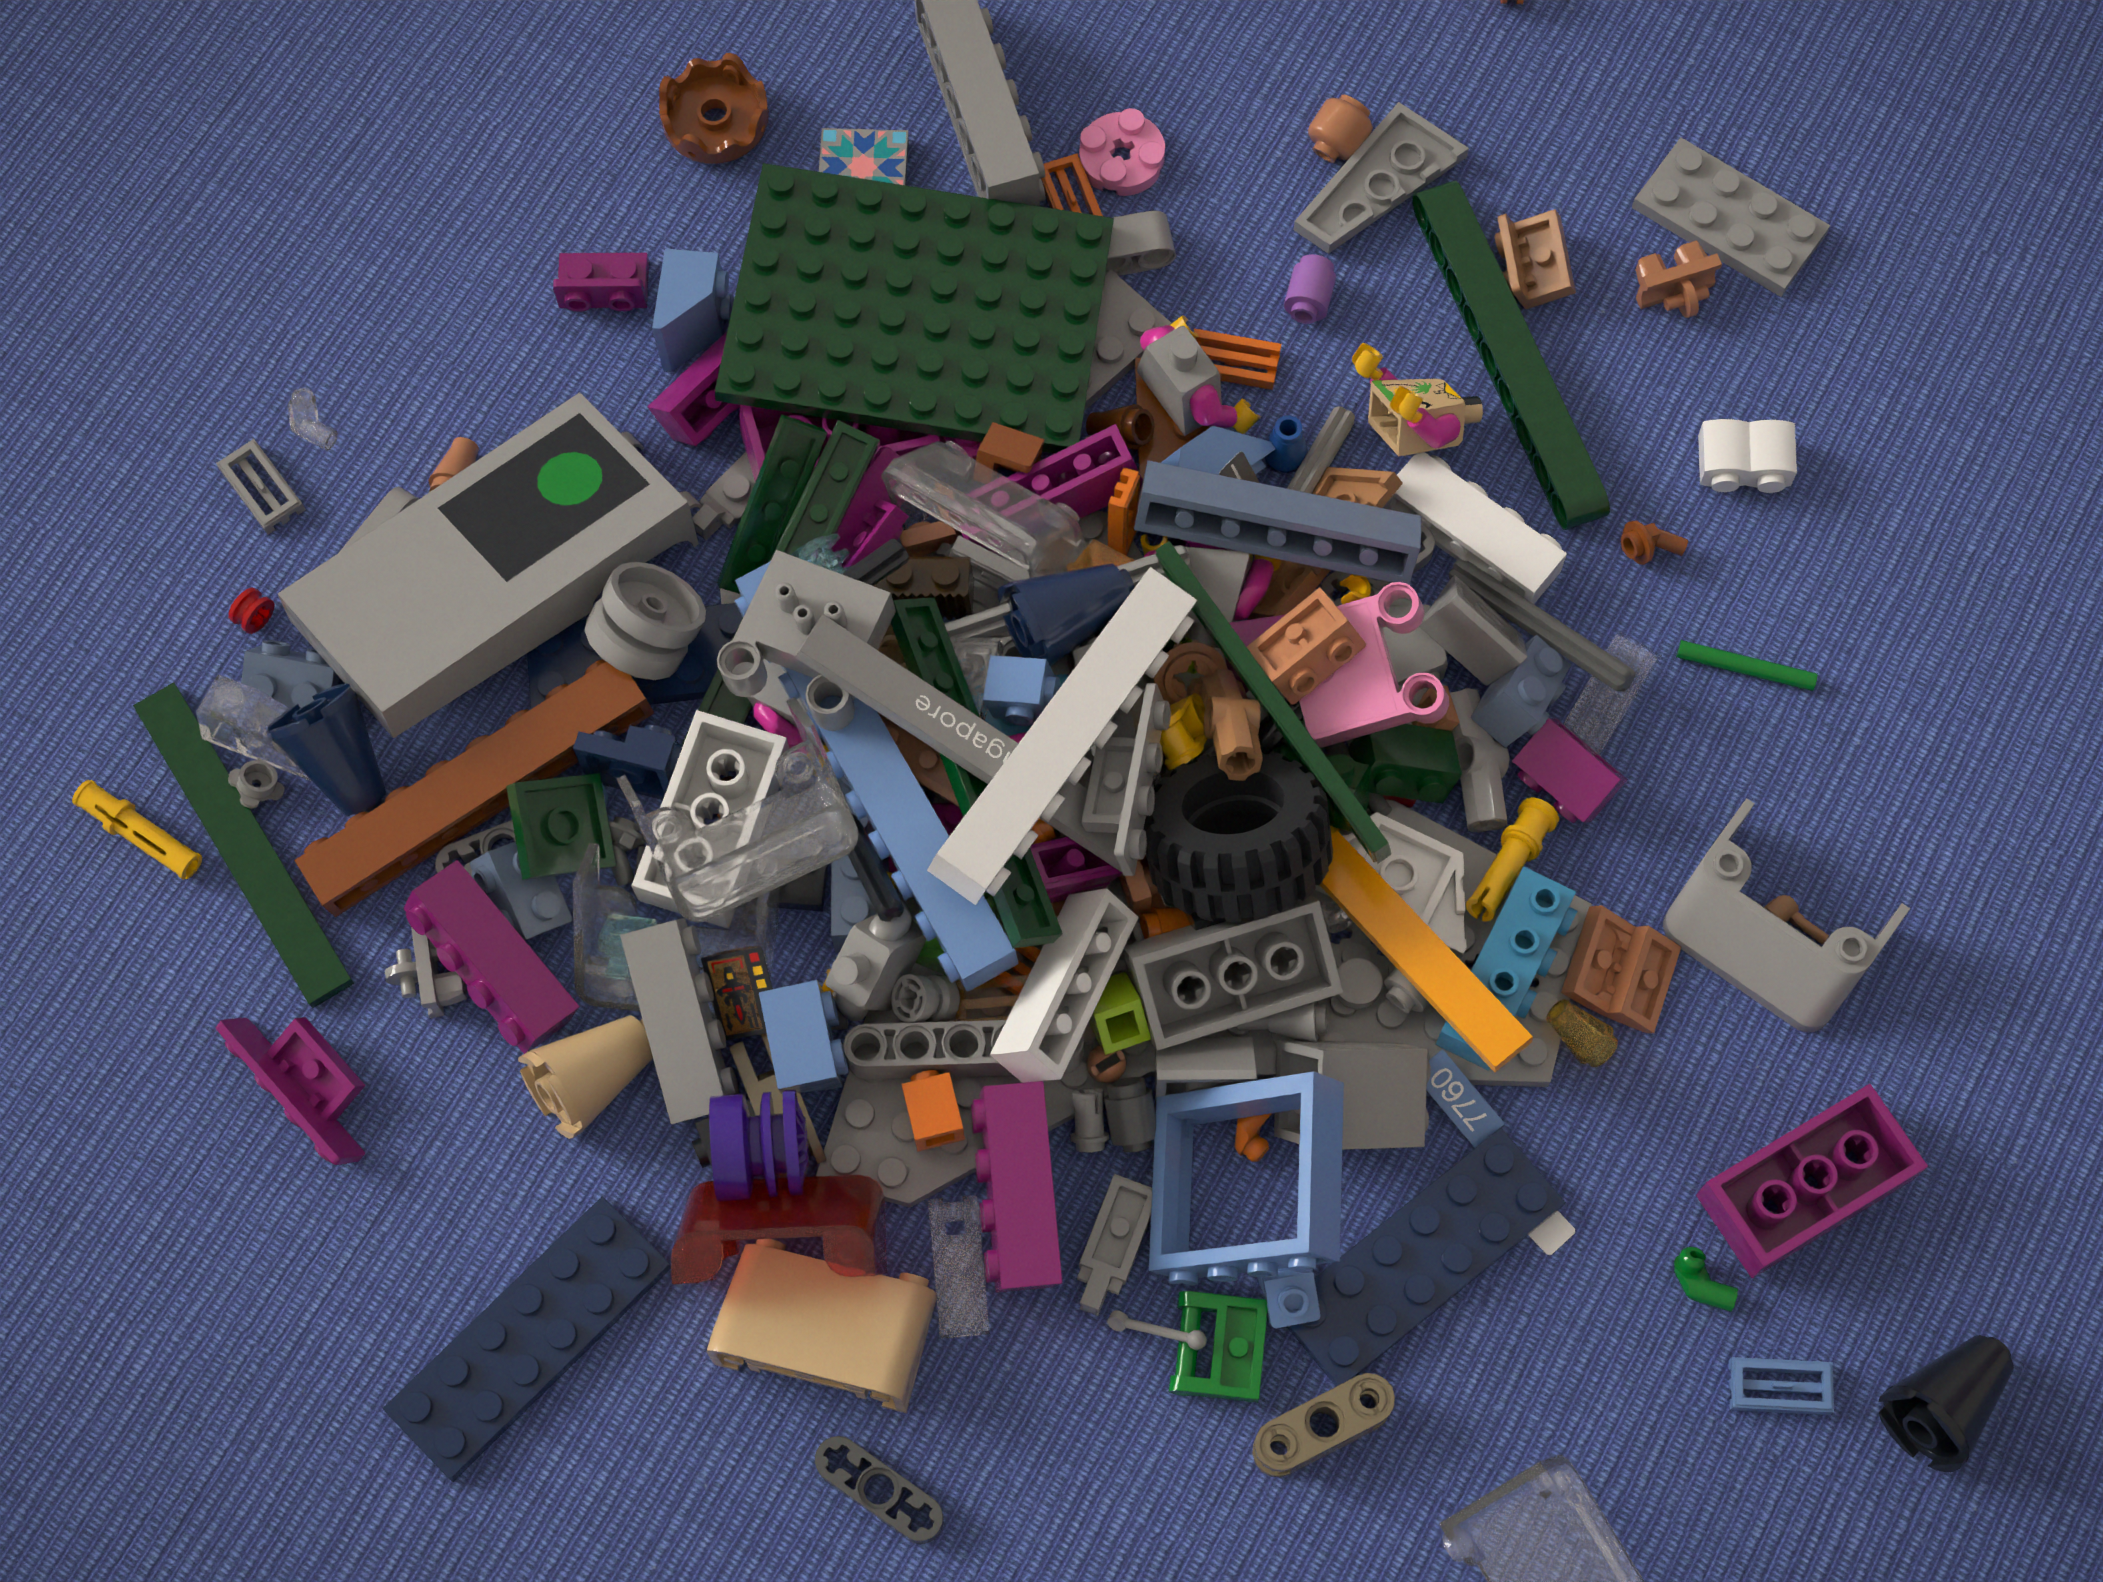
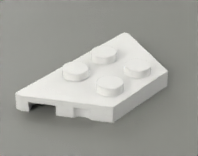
M1378 812L1371 815L1370 818L1388 841L1392 853L1380 863L1373 862L1353 833L1343 835L1459 959H1462L1467 948L1464 930L1463 853ZM1315 885V890L1328 895L1320 885Z

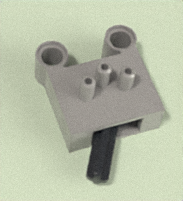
M890 539L843 574L776 550L733 640L725 644L718 653V668L729 691L740 697H750L759 693L766 685L768 678L763 659L813 678L808 684L805 694L812 717L818 726L829 731L841 730L848 726L855 714V697L795 658L822 614L878 650L896 610L891 593L874 586L908 563L910 558L904 546L896 539ZM743 662L753 663V667L747 673L742 675L732 674V670L736 665ZM834 695L842 698L841 702L834 708L824 709L819 707L822 700L828 696Z

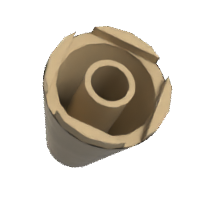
M629 1015L527 1051L518 1057V1062L527 1064V1066L520 1070V1073L539 1109L545 1116L550 1113L556 1114L562 1122L555 1127L556 1130L570 1139L582 1133L653 1059L643 1019L637 1020L634 1016Z

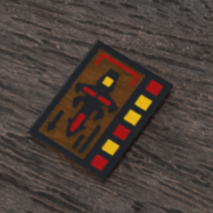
M762 946L737 948L702 957L701 962L704 973H707L712 985L714 996L712 1003L716 1019L722 1024L726 1040L767 1033L759 992L772 990L773 987Z

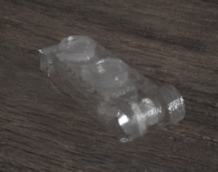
M977 1195L962 1196L963 1201L943 1203V1198L928 1200L940 1339L990 1334ZM965 1221L966 1234L946 1236L945 1222Z

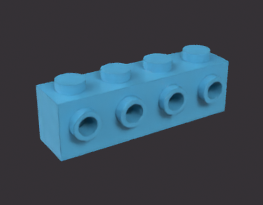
M1524 866L1471 970L1514 1017L1517 1015L1525 1019L1537 995L1536 992L1529 989L1535 975L1538 974L1545 978L1557 954V951L1549 948L1556 933L1566 936L1578 912L1569 907L1576 891ZM1446 1021L1435 1045L1489 1070L1490 1067Z

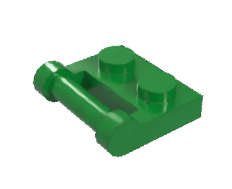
M1194 1291L1179 1292L1177 1308L1182 1310L1180 1331L1190 1333L1193 1330H1200L1202 1312L1216 1313L1210 1379L1195 1377L1198 1350L1190 1348L1186 1342L1179 1341L1175 1375L1170 1376L1168 1392L1181 1396H1203L1258 1403L1268 1310L1267 1301L1264 1299Z

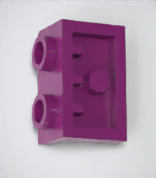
M559 253L558 279L553 281V290L559 308H567L576 312L587 311L590 308H611L616 311L647 308L648 254Z

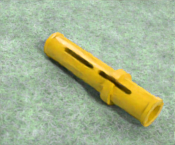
M86 780L75 791L72 803L102 822V827L111 835H121L143 850L147 855L176 873L182 880L192 877L200 867L203 858L201 854L194 852L165 830L136 812L135 805L129 800L117 799L98 786L93 780Z

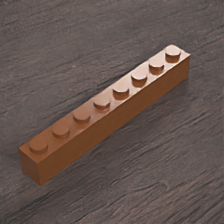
M603 659L598 660L587 668L584 676L570 685L562 684L555 687L546 695L545 701L531 710L524 709L510 716L505 726L490 736L482 735L472 740L466 746L465 752L454 759L434 764L426 771L424 778L410 787L402 786L392 791L385 798V802L370 812L365 811L354 815L345 823L344 829L330 838L323 837L315 840L305 848L304 854L294 861L321 905L334 917H337L439 852L445 846L453 843L509 807L506 786L516 782L552 779L578 763L579 761L573 747L579 731L592 735L595 731H606L620 736L628 731L630 725L635 726L653 715L654 711L630 674L616 669Z

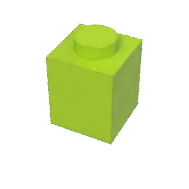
M1126 972L1111 976L1089 1020L1090 1027L1105 1055L1151 1040L1141 999Z

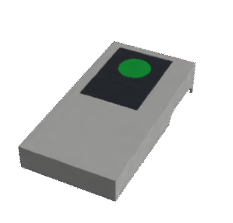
M579 392L279 592L278 596L290 622L342 681L350 684L353 691L356 692L357 698L386 731L395 738L591 613L594 601L603 590L612 571L621 564L630 562L646 563L666 549L682 541H689L693 547H696L699 543L690 509L694 507L700 509L702 505L689 492L683 491L679 493L635 448L639 447L642 450L644 449L643 445L631 433H620Z

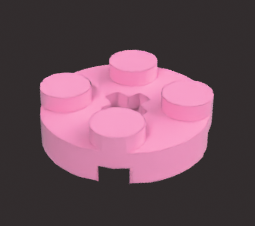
M1129 108L1122 112L1101 116L1084 128L1080 136L1079 158L1089 183L1094 188L1103 191L1104 187L1108 190H1115L1116 195L1131 196L1147 190L1159 178L1160 170L1165 160V141L1160 130L1154 123L1144 118L1141 111ZM1124 147L1130 149V159L1124 160L1121 156L1113 158L1112 154L1116 148Z

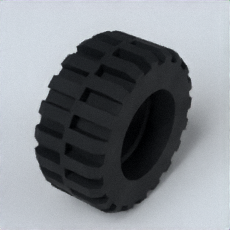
M1262 751L1263 760L1260 771L1251 774L1245 781L1228 779L1227 774L1219 769L1217 757H1209L1208 754L1196 757L1194 763L1188 766L1183 763L1174 768L1170 778L1164 776L1154 787V810L1151 816H1146L1143 829L1146 832L1147 838L1146 854L1152 883L1157 887L1158 893L1170 904L1174 903L1176 908L1189 915L1196 912L1201 919L1214 921L1215 918H1225L1227 923L1241 922V918L1254 917V920L1268 918L1270 912L1278 910L1282 913L1293 908L1297 899L1304 901L1316 889L1315 885L1319 886L1329 871V865L1333 858L1327 797L1321 783L1312 772H1309L1304 765L1296 760L1289 762L1285 755L1276 752L1266 755Z

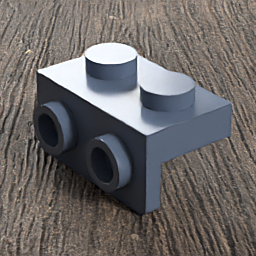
M264 640L262 645L245 651L238 705L283 714L297 704L302 708L314 701L313 695L338 685L339 676L315 649H307L306 653L290 651L291 645L289 643Z
M516 841L488 851L470 862L472 878L525 941L573 921L555 876L522 880Z

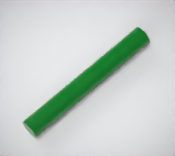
M1680 640L1676 658L1809 691L1814 690L1818 673Z

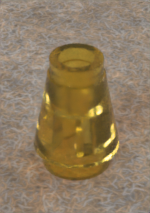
M1562 999L1558 1001L1547 1014V1022L1552 1025V1028L1579 1063H1588L1591 1067H1598L1604 1064L1615 1052L1618 1046V1039L1613 1035V1028L1571 1004L1568 1000Z

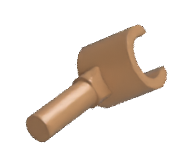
M1778 896L1764 907L1784 922L1790 921L1792 925L1805 932L1821 945L1829 936L1799 913L1797 903L1790 896Z

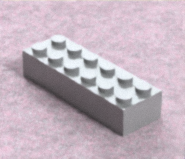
M914 0L916 22L977 196L1040 206V202L1046 200L1041 178L1045 177L1043 161L1038 151L1031 152L1028 143L1032 141L1030 125L1026 115L1019 116L1015 106L1019 105L1018 92L1013 79L1006 80L1002 71L1006 69L1005 56L1001 44L992 43L990 34L994 30L988 8L980 9L977 0Z

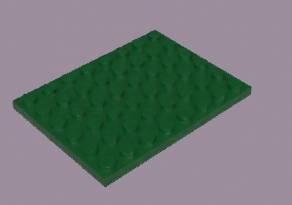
M763 163L715 388V401L976 442L983 441L992 422L1045 439L1042 452L1056 454L1080 441L1114 218Z

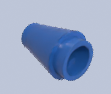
M1291 415L1280 417L1266 439L1273 444L1275 450L1264 458L1273 469L1280 472H1290L1299 468L1308 453L1299 419Z

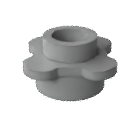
M252 760L245 763L241 769H233L229 774L228 782L231 786L237 788L241 795L240 803L244 807L256 808L260 802L268 799L279 800L284 794V786L277 782V772L268 762ZM252 783H258V784H260L261 786H260V787H254V786L252 785Z

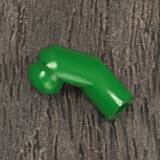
M1696 1247L1684 1248L1680 1255L1675 1258L1674 1273L1686 1296L1693 1301L1732 1312L1737 1299L1738 1288L1711 1280L1705 1267L1706 1255L1704 1252Z

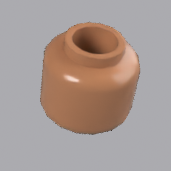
M1348 95L1327 99L1308 129V135L1315 143L1312 150L1319 157L1330 163H1334L1337 158L1348 160L1371 134L1373 126L1368 118L1370 115L1369 109Z

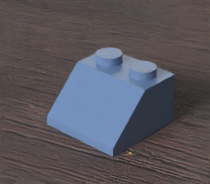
M665 249L652 325L663 371H674L719 339L723 333L724 320H730L734 297L733 293H728L729 273L728 271H722L719 253Z

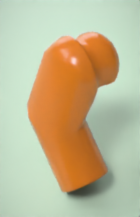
M1272 1113L1237 1119L1234 1147L1240 1156L1244 1154L1251 1162H1258L1269 1149V1143L1266 1139L1260 1137L1259 1134L1261 1126Z

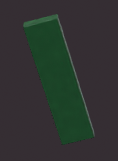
M781 414L718 577L717 585L719 588L740 594L735 580L770 562L810 479L827 435L825 429Z

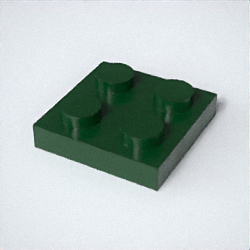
M600 773L516 782L506 786L522 880L604 870L616 866Z

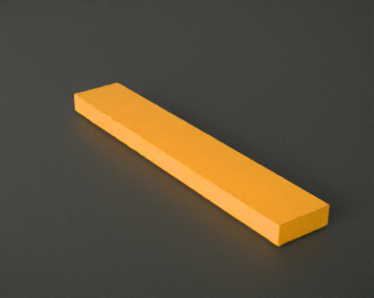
M1339 831L1334 832L1331 835L1333 846L1332 862L1320 887L1494 1072H1497L1531 1044L1533 1036Z

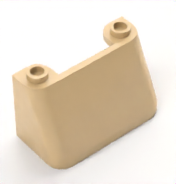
M757 1237L755 1244H745L706 1351L714 1365L739 1371L740 1365H743L744 1360H746L745 1362L751 1371L760 1373L762 1369L853 1392L856 1394V1397L867 1399L868 1391H871L870 1397L883 1401L882 1407L907 1413L937 1300L936 1292L927 1287L929 1280L910 1273H900L899 1279L784 1251L785 1244L764 1237Z

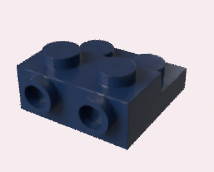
M648 724L645 725V728L630 725L625 742H621L618 736L606 731H595L593 735L579 731L573 750L584 775L600 773L601 782L604 786L663 800L683 745L678 744L676 736H673L669 730L661 726Z

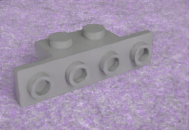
M1147 683L1145 687L1136 738L1110 737L1102 749L1096 746L1081 821L1086 832L1118 833L1114 855L1124 876L1135 875L1138 859H1143L1146 853L1147 838L1146 832L1143 830L1146 816H1151L1154 810L1153 775L1161 770L1163 751L1160 738L1162 730H1167L1170 724V704L1168 701L1163 700L1158 685L1154 683Z

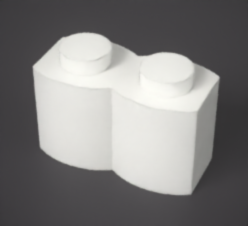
M1717 419L1703 422L1698 435L1700 485L1712 487L1717 492H1731L1737 490L1739 486L1746 485L1756 487L1764 493L1779 492L1785 489V487L1792 485L1797 474L1795 423L1783 420L1746 422L1734 419Z

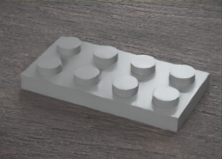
M1680 137L1635 197L1632 205L1634 210L1689 243L1697 240L1706 253L1709 255L1717 253L1721 262L1782 297L1817 249L1831 226Z

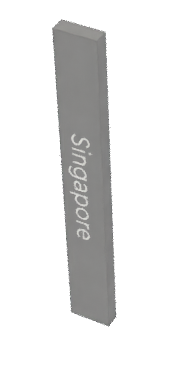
M824 614L819 618L795 658L987 784L990 783L1019 744ZM1066 781L1058 792L1065 797L1061 806L1049 822L1041 817L1040 819L1122 872L1114 855L1118 833L1086 832L1081 821L1088 789L1078 782L1074 786L1069 781Z

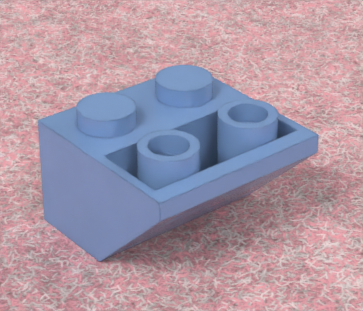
M818 980L759 992L777 1087L781 1094L786 1090H796V1093L843 1087L841 1075L849 1073V1067L841 1039H833L831 1027L840 1026L835 999L832 997L831 991L823 992Z

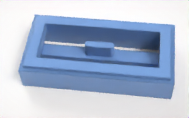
M1740 1357L1729 1359V1370H1731V1379L1729 1380V1390H1731L1730 1410L1831 1415L1834 1413L1833 1362ZM1743 1371L1821 1375L1822 1383L1743 1379ZM1743 1391L1822 1395V1401L1743 1397Z

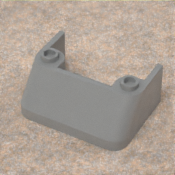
M1746 798L1668 909L1663 920V930L1667 938L1681 946L1682 951L1797 1030L1815 1032L1822 1029L1830 1021L1910 908L1902 903L1875 939L1855 927H1842L1835 930L1822 947L1740 892L1751 875L1752 866L1746 852L1731 842V840L1739 831L1755 804Z

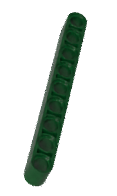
M1454 180L1413 194L1412 204L1417 222L1557 522L1563 530H1569L1608 516L1610 505L1605 488L1461 185Z

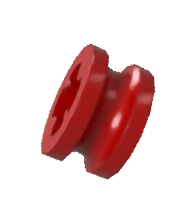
M251 587L243 591L234 600L230 607L228 618L234 624H241V628L247 634H253L262 629L269 621L275 604L269 597H262L258 589Z

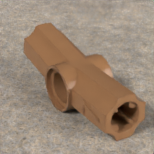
M1216 669L1213 675L1202 680L1200 695L1205 707L1204 735L1205 738L1213 739L1219 769L1223 770L1230 780L1245 781L1248 776L1260 771L1263 760L1258 738L1260 703L1258 700L1247 698L1242 682L1236 680L1231 670Z

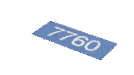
M1443 1049L1428 1060L1431 1074L1426 1090L1473 1147L1476 1148L1505 1123Z

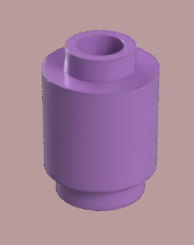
M1310 254L1303 256L1300 262L1294 266L1284 301V308L1295 321L1303 324H1312L1327 316L1336 281L1334 264L1329 259L1320 255Z

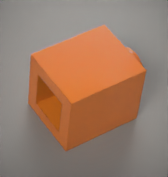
M927 1070L911 1076V1082L901 1084L917 1152L965 1140L963 1124L949 1072L939 1074L938 1070Z

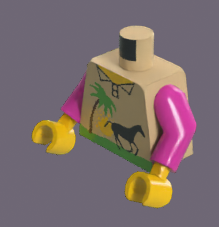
M1362 343L1352 356V362L1358 374L1365 378H1371L1368 423L1398 456L1459 446L1463 441L1464 424L1481 422L1483 407L1479 396L1460 397L1441 379L1398 380L1386 367L1377 368L1383 356L1378 350L1366 343Z

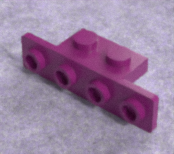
M882 446L873 457L821 567L843 574L890 539L898 540L902 534V525L909 516L895 504L915 480L918 472L890 447Z
M306 1017L294 1018L274 1044L271 1045L248 1018L221 1020L216 1026V1030L225 1039L227 1049L246 1063L255 1074L254 1077L257 1084L265 1091L272 1093L285 1108L284 1113L294 1125L304 1130L315 1143L316 1152L323 1159L334 1165L360 1161L365 1155L364 1150L337 1119L366 1085Z

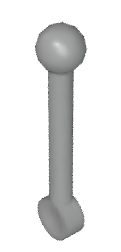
M1118 1310L1112 1311L1107 1320L1109 1327L1115 1331L1121 1332L1128 1328L1186 1342L1194 1350L1202 1349L1206 1345V1336L1200 1330H1193L1187 1333L1129 1319L1125 1313Z

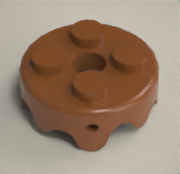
M725 53L722 59L717 61H707L701 58L692 59L688 62L686 69L676 79L668 75L664 76L659 87V115L664 134L673 148L681 155L693 161L706 164H721L734 161L756 147L765 134L768 125L769 109L764 85L761 80L757 81L749 73L744 62L733 53ZM719 108L726 112L725 116L718 121H709L703 117L708 110Z

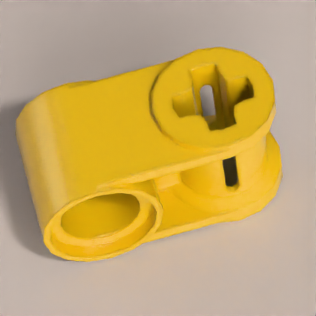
M1193 693L1170 705L1171 717L1169 728L1162 730L1160 738L1162 751L1166 757L1164 765L1167 770H1173L1183 763H1188L1204 750V744L1207 741L1204 735L1205 707L1199 694Z

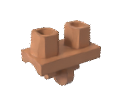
M1697 240L1683 244L1676 249L1674 259L1677 266L1666 269L1660 254L1654 253L1640 258L1635 269L1640 285L1636 295V301L1640 309L1663 302L1667 311L1679 308L1685 318L1698 314V301L1709 298L1708 288L1715 285V271L1722 266L1718 254L1707 256Z

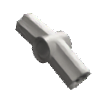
M1465 688L1461 691L1450 692L1460 722L1452 732L1462 771L1460 779L1468 831L1480 833L1498 830L1508 825L1501 779L1505 776L1509 767V751L1507 747L1505 748L1498 741H1494L1490 734L1470 718L1481 700L1478 690Z

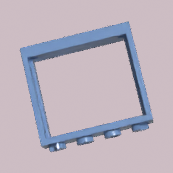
M1312 1071L1156 1097L1149 1271L1168 1276L1169 1284L1184 1283L1195 1286L1198 1285V1278L1207 1277L1212 1281L1232 1282L1238 1280V1273L1247 1272L1248 1275L1255 1277H1275L1278 1275V1269L1288 1268V1270L1294 1272L1311 1273L1313 1268H1316V1264L1340 1262L1344 1083ZM1300 1109L1297 1238L1189 1251L1194 1125Z

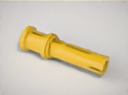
M1531 797L1524 799L1519 805L1516 821L1502 832V848L1474 893L1466 902V910L1474 918L1478 919L1485 907L1487 910L1482 916V921H1491L1526 862L1534 860L1540 855L1543 848L1542 840L1547 833L1555 830L1559 822L1557 811L1548 802Z

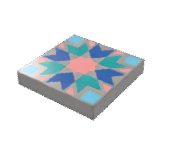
M822 128L819 172L906 185L909 145L908 130Z

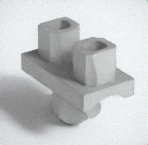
M411 927L416 962H412L410 949L396 951L398 964L392 965L385 970L386 982L400 985L402 998L415 997V983L418 982L421 1005L424 1008H428L429 1017L444 1016L443 1006L452 1005L467 999L466 983L456 971L439 974L437 961L440 960L437 956V948L425 934L420 935Z

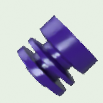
M796 1090L783 1091V1113L774 1114L771 1092H763L760 1103V1115L750 1116L744 1094L711 1096L709 1102L710 1147L717 1202L750 1199L753 1191L754 1176L764 1175L770 1197H778V1174L787 1173L790 1196L803 1195V1183L807 1168L809 1167L806 1118L798 1103Z

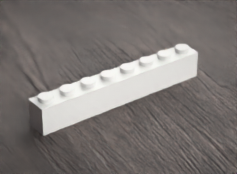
M1152 567L1147 570L940 848L927 869L928 872L974 905L979 902L985 892H988L993 897L997 894L1011 874L1004 867L1013 854L1020 859L1023 858L1038 837V834L1031 830L1038 819L1041 817L1047 822L1050 821L1065 800V797L1058 793L1065 782L1069 781L1074 786L1077 784L1092 763V761L1085 757L1093 744L1099 749L1104 747L1118 727V725L1111 721L1119 709L1128 714L1144 691L1137 686L1144 674L1152 679L1155 677L1169 657L1163 651L1168 641L1171 639L1179 644L1194 623V620L1187 616L1197 602L1194 597Z

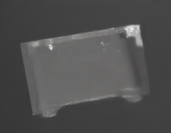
M1560 1454L1536 1463L1439 1523L1444 1532L1442 1541L1449 1555L1458 1563L1463 1560L1469 1566L1478 1565L1487 1582H1645L1572 1463Z

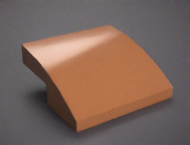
M1602 905L1591 906L1588 909L1561 993L1614 1021L1645 1033H1654L1681 946L1650 926L1635 927Z

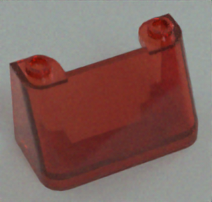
M869 1176L805 1177L803 1195L790 1196L788 1178H778V1197H770L765 1179H754L750 1199L717 1202L714 1181L700 1183L693 1188L687 1198L671 1255L672 1284L700 1283L716 1280V1274L722 1266V1261L730 1256L739 1254V1240L823 1237L825 1261L835 1273L847 1277L886 1274V1221L883 1189L876 1180Z

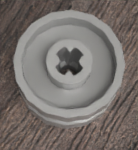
M642 562L623 563L612 571L603 588L602 598L595 603L586 620L585 633L591 647L603 660L616 669L637 678L658 680L668 678L678 670L687 654L688 645L696 638L705 622L706 609L696 591L673 572L654 564Z

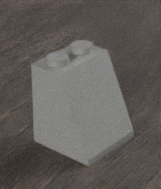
M1277 1040L1276 1077L1315 1071L1344 1083L1342 1150L1425 1146V1132L1429 1125V1115L1426 1109V1088L1431 1074L1428 1049L1404 1043ZM1300 1109L1275 1113L1274 1137L1300 1144Z

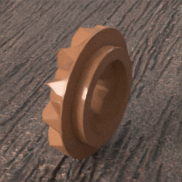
M1196 639L1193 642L1184 644L1175 643L1174 648L1167 652L1169 657L1155 675L1154 684L1158 685L1163 700L1168 701L1172 705L1193 693L1200 695L1202 680L1213 675L1216 669L1227 670V666L1221 654L1212 645L1209 646ZM1193 661L1197 673L1204 676L1193 678L1186 691L1183 680L1175 675L1187 672L1189 665Z

